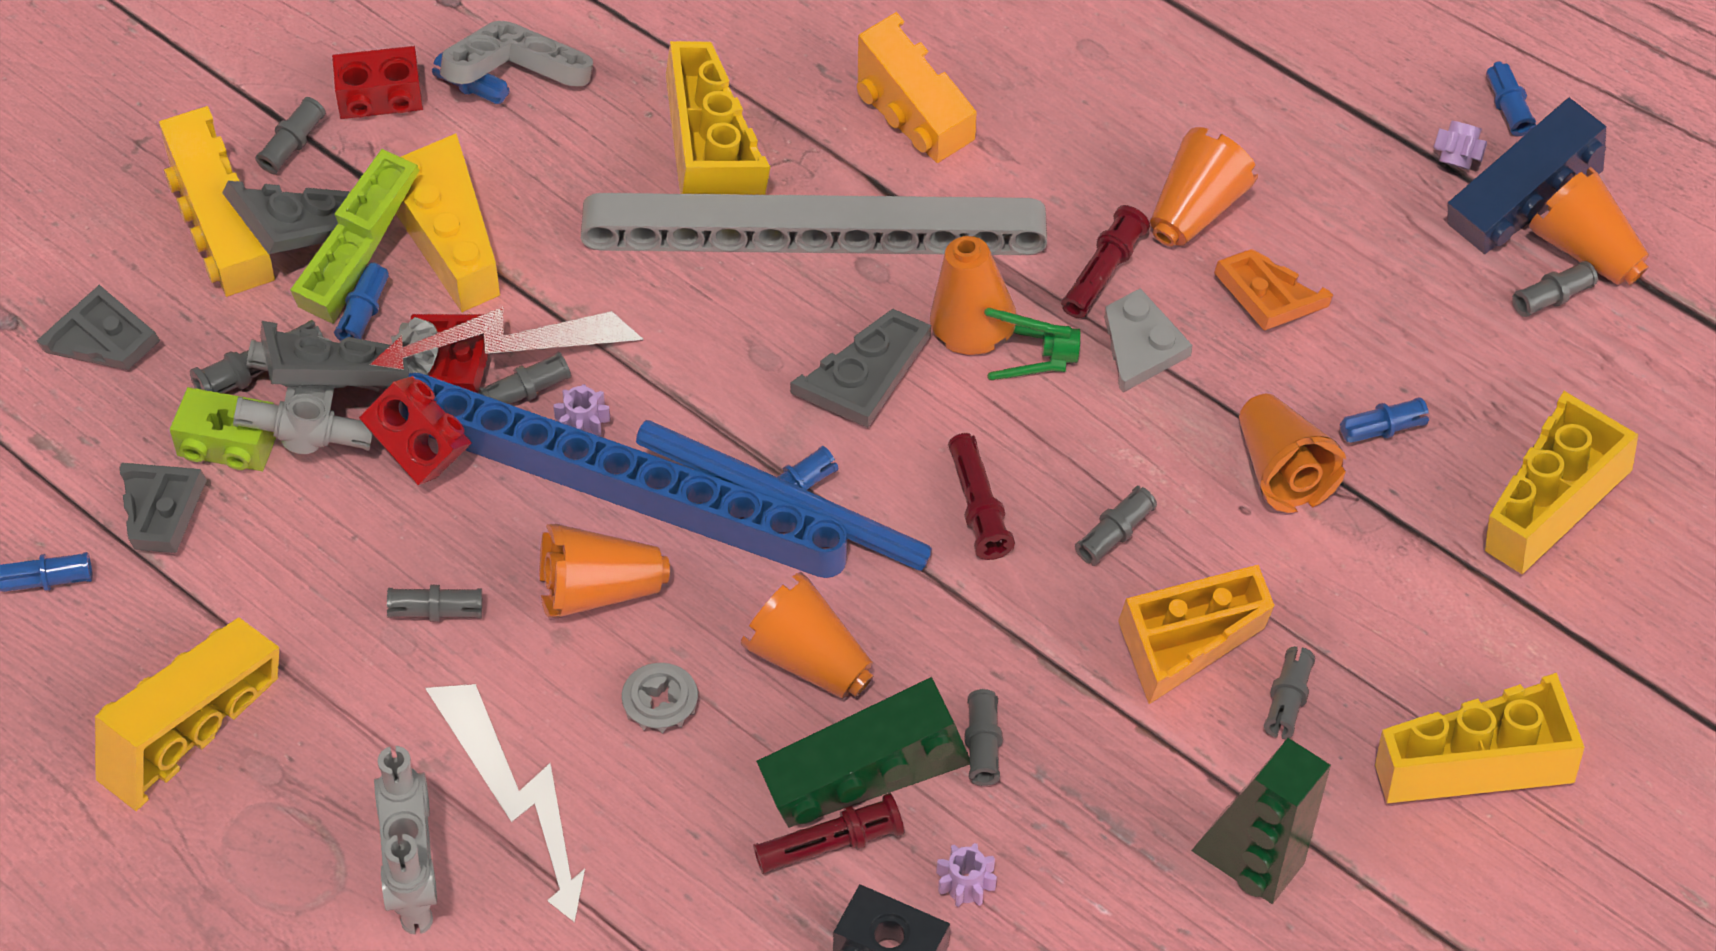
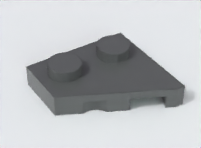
M98 285L36 341L41 349L48 354L129 370L158 344L160 339L154 330L102 286Z
M121 463L119 470L124 480L126 493L123 495L124 509L128 514V520L126 521L127 534L134 550L176 553L207 481L202 470Z

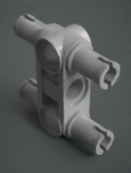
M318 336V337L323 338V339H325V340H327V341H331V340H329V339H327V338ZM251 339L246 368L252 367L268 370L262 342ZM327 385L287 387L285 401H280L279 405L243 399V397H238L233 426H244L274 432L273 437H278L277 440H281L285 448L298 454L313 453L319 447L328 446L329 442L364 448L369 451L372 432L361 420L334 416V411L330 410L334 388ZM354 386L375 390V392L380 391V388H375L373 386Z
M395 746L397 758H393L391 747H387L381 751L377 761L382 775L380 778L374 779L376 807L380 824L383 864L381 866V882L386 911L394 910L397 914L401 915L402 928L406 932L416 934L414 924H419L420 933L422 934L430 929L433 923L430 906L437 904L436 881L433 861L431 859L428 824L430 808L425 772L417 773L411 768V758L405 748Z

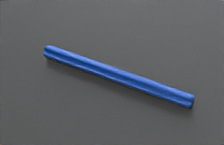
M645 420L638 430L636 436L638 445L696 471L835 519L846 529L847 539L916 570H923L930 558L932 551L930 545L651 420Z

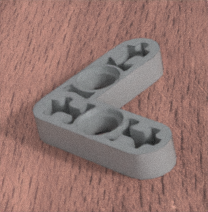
M494 21L447 48L442 54L440 75L453 83L468 84L478 80L509 60L569 86H584L590 82L593 59L581 51L515 23Z

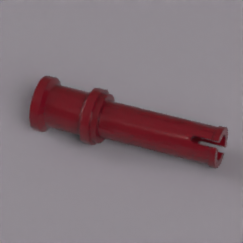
M1129 205L1118 207L1113 215L1114 222L1110 228L1101 232L1098 236L1095 254L1061 301V305H1064L1063 310L1070 316L1075 318L1085 317L1091 304L1099 295L1113 271L1119 264L1131 258L1134 252L1133 245L1139 237H1143L1149 231L1150 222L1147 216L1137 208Z
M970 433L958 434L949 440L948 447L954 459L956 471L966 497L965 520L967 525L974 530L976 537L974 549L976 555L981 559L995 560L1009 554L1014 549L1015 540L1013 534L1006 530L1003 521L1006 514L1003 503L994 498L986 470L980 457L976 437L974 435L971 436Z
M888 793L883 795L880 802L854 809L852 806L846 807L844 811L840 812L839 818L800 829L760 844H753V848L761 873L766 874L768 871L810 859L847 845L851 849L856 848L859 850L865 847L867 841L892 833L896 837L904 835V826L893 795ZM843 830H844V832H843V833H840V834H837V835H834V834H835V833H837V832H840V831H843ZM822 838L821 840H818V841H815V842H812V843H809V844H806V845H803V846H800V847H797V848H794V849L785 851V850L788 849V848L795 847V846H798V845H801V844H804V843H807V842H810V841H813V840Z

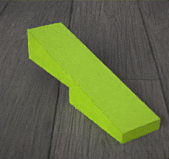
M384 149L380 150L335 212L338 224L290 289L298 308L332 324L335 323L346 303L345 299L348 293L352 292L419 173L420 170L417 164Z

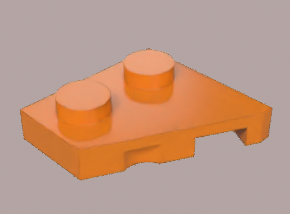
M1253 249L1219 260L1214 274L1264 331L1327 308L1333 298L1331 291L1324 287L1317 293L1298 283V273L1285 266L1276 265L1270 258Z

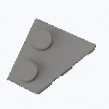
M1141 288L1105 307L1104 319L1107 333L1111 336V351L1113 360H1116L1119 373L1118 384L1122 392L1135 387L1191 356L1193 345Z

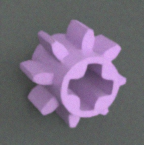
M1451 121L1448 131L1439 128L1433 147L1436 150L1442 151L1439 162L1470 170L1472 160L1482 162L1487 146V141L1479 139L1482 129L1457 121Z
M585 384L571 388L569 391L564 389L562 391L564 403L553 405L555 420L601 436V423L610 422L609 406L605 405L604 392L599 391L595 393L594 390L586 387Z
M976 843L971 847L958 848L955 844L951 845L949 861L945 859H938L936 873L941 876L938 886L939 894L949 892L950 896L955 900V906L957 907L962 903L975 902L979 906L982 905L984 889L988 891H995L997 876L991 873L994 870V856L984 857L978 850V844Z

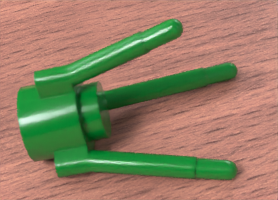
M993 308L985 309L984 313L988 317L1016 324L1013 333L1043 339L1042 356L1050 357L1048 362L989 372L987 375L989 380L1007 379L1048 371L1065 372L1066 363L1077 364L1080 350V329L1071 328V326L1054 325Z

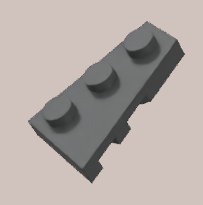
M227 181L222 193L267 253L273 254L324 243L338 224L335 212L351 191L305 188L303 193L282 192L280 185L264 184L262 190L246 189L243 182Z
M891 309L855 335L854 342L836 355L832 352L822 359L820 367L805 377L801 374L790 382V393L868 428L930 338L931 325Z
M261 322L260 338L271 384H281L286 387L327 385L333 388H343L347 385L373 386L386 389L394 381L409 377V368L405 358H403L404 370L369 365L390 346L388 344L347 337L340 343L318 337L319 331L302 328L300 335L277 331L278 323Z

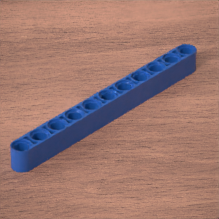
M409 373V377L413 376L415 379L421 380L428 385L435 395L434 400L445 413L453 415L463 425L465 436L472 442L466 449L468 452L817 577H834L845 568L847 561L846 529L835 519L428 375ZM400 401L399 412L407 420L409 415L408 408Z

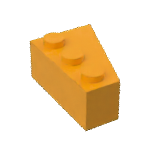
M895 12L858 35L857 92L865 103L872 104L881 112L893 128H898L911 139L917 150L925 152L936 163H939L975 140L977 111L945 72L938 75L924 58L929 51L921 42L914 45L900 28L905 21Z
M1259 564L1126 598L1118 622L1148 704H1151L1265 629L1275 605Z

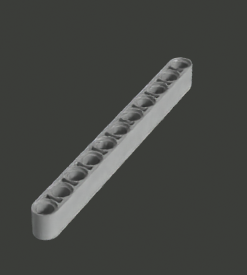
M596 193L588 196L583 202L580 238L587 247L601 251L945 254L946 247L953 240L963 236H974L982 239L988 245L992 255H1034L1046 248L1047 221L1045 205L1033 198Z

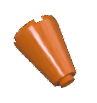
M1204 127L1191 128L1183 137L1150 219L1153 235L1162 244L1170 247L1185 245L1248 191L1258 179V174L1253 175L1252 173L1256 166L1253 159L1240 145L1229 137L1221 134L1218 139L1206 135L1209 129Z
M1592 167L1587 169L1586 175L1581 171L1561 187L1545 203L1548 206L1549 213L1544 218L1537 213L1529 224L1530 229L1536 235L1579 262L1587 261L1591 263L1597 273L1617 285L1624 281L1629 285L1633 284L1649 268L1645 263L1649 257L1647 250L1603 180Z
M963 236L950 242L945 250L930 312L932 334L936 339L938 337L945 342V347L952 352L966 355L988 353L995 349L994 344L1005 337L1007 341L1012 336L1016 324L988 317L984 313L985 309L993 308L1016 314V308L988 245L978 237Z
M1260 394L1250 398L1240 411L1239 421L1265 500L1277 511L1294 513L1298 512L1295 508L1296 506L1309 503L1311 507H1314L1331 496L1343 481L1346 473L1343 467V458L1346 459V456L1340 445L1275 395Z
M547 524L548 532H543L540 547L539 577L540 581H545L546 588L550 592V595H541L544 613L548 618L561 617L660 592L662 584H667L669 581L668 556H662L660 548L657 546L560 524Z
M802 572L796 573L792 577L799 583L791 590L783 584L771 596L749 625L755 631L752 639L743 636L741 645L748 651L842 699L849 693L855 697L859 696L874 677L869 672L873 662L810 579Z

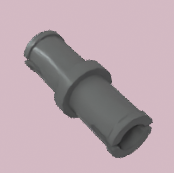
M305 97L287 121L282 120L275 127V135L255 157L258 165L268 173L277 174L280 167L291 154L305 146L307 143L306 136L326 114L324 107L315 99Z
M1582 261L1563 272L1545 274L1540 282L1525 289L1517 290L1513 294L1512 302L1514 308L1519 315L1528 317L1532 313L1550 305H1563L1568 302L1570 296L1587 288L1594 287L1598 282L1597 272L1591 263Z
M557 352L555 355L527 368H524L523 365L514 368V374L479 388V393L507 404H513L523 398L530 401L537 397L536 392L565 379H570L571 372L562 354Z
M1137 485L1114 509L1108 508L1100 515V522L1075 544V550L1081 559L1095 566L1118 542L1127 541L1133 534L1132 529L1150 511L1157 507L1154 496L1146 488H1140Z
M430 584V589L388 588L387 618L429 617L430 622H439L440 617H477L482 619V588L440 589V585Z
M1298 646L1290 647L1286 650L1280 677L1273 681L1270 694L1273 700L1268 717L1264 723V729L1275 738L1278 737L1281 724L1284 725L1282 739L1293 736L1300 707L1307 703L1309 696L1307 682L1316 658L1310 650L1303 647L1298 661L1295 660Z
M979 689L971 692L967 698V703L969 704V727L965 730L964 741L970 752L969 779H972L973 784L988 786L997 783L1000 779L998 748L1003 742V732L998 727V696L995 695L994 691Z

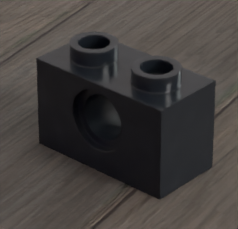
M859 884L833 932V951H946L949 947L950 923ZM885 939H892L899 942L900 945L886 948L881 946L879 942Z

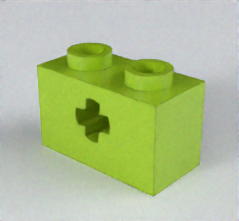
M187 387L169 429L177 456L184 457L193 462L207 461L224 464L237 470L251 469L262 472L276 437H273L274 432L233 426L237 400L240 396ZM243 397V399L274 404L273 402Z

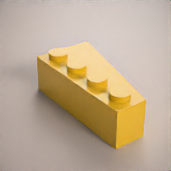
M670 41L666 83L680 194L766 195L770 165L766 157L761 156L759 152L757 137L753 129L748 128L743 118L741 103L738 97L734 98L729 88L730 80L712 42Z
M208 106L159 121L170 167L163 170L171 193L180 192L181 197L176 198L184 222L192 221L195 226L190 228V233L197 252L206 251L208 257L203 258V262L211 283L219 281L225 296L228 297L275 281L270 254L267 253L222 193L227 181H239L236 172L233 173L227 157V150L221 136H216L214 120Z
M457 133L401 156V158L417 164L420 171L398 208L396 215L460 311L464 312L500 296L496 261Z
M1563 391L1557 401L1555 411L1552 416H1548L1542 426L1539 438L1524 456L1523 464L1517 475H1513L1489 515L1485 551L1520 574H1523L1633 470L1639 434Z
M238 617L225 627L214 630L206 640L190 651L179 654L171 664L152 677L144 678L135 689L116 702L106 704L95 715L96 781L134 811H137L149 800L148 796L144 793L159 778L165 783L172 779L180 771V767L176 763L194 745L203 750L215 738L214 735L219 730L224 717L228 715L235 720L278 679L279 646Z
M1556 672L1542 677L1540 684L1523 688L1519 684L1504 689L1502 696L1482 703L1477 698L1461 703L1460 710L1445 715L1437 711L1382 729L1375 767L1386 802L1396 803L1575 783L1585 747Z

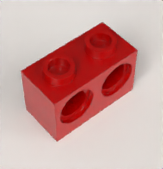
M415 46L332 55L335 94L340 119L423 110Z
M411 376L394 381L367 408L359 419L416 484L421 485L436 479L472 442L465 436V430L460 421L453 415L445 413L434 400L435 395L430 387L421 380ZM400 401L408 408L409 415L407 420L399 412ZM429 435H432L437 440V454L429 447Z

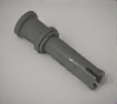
M313 320L286 332L300 335L301 329L304 328L319 331L318 336L323 337L319 327L316 326ZM249 350L240 354L236 351H230L225 353L224 359L203 369L198 367L191 369L190 377L196 389L225 393L236 387L240 390L247 388L252 378L268 370L252 367L246 368Z

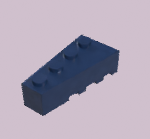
M1568 97L1447 202L1448 225L1484 255L1496 246L1503 245L1513 234L1529 224L1537 213L1539 215L1545 213L1548 210V206L1545 203L1578 173L1582 171L1586 175L1589 167H1592L1598 174L1604 171L1607 126Z

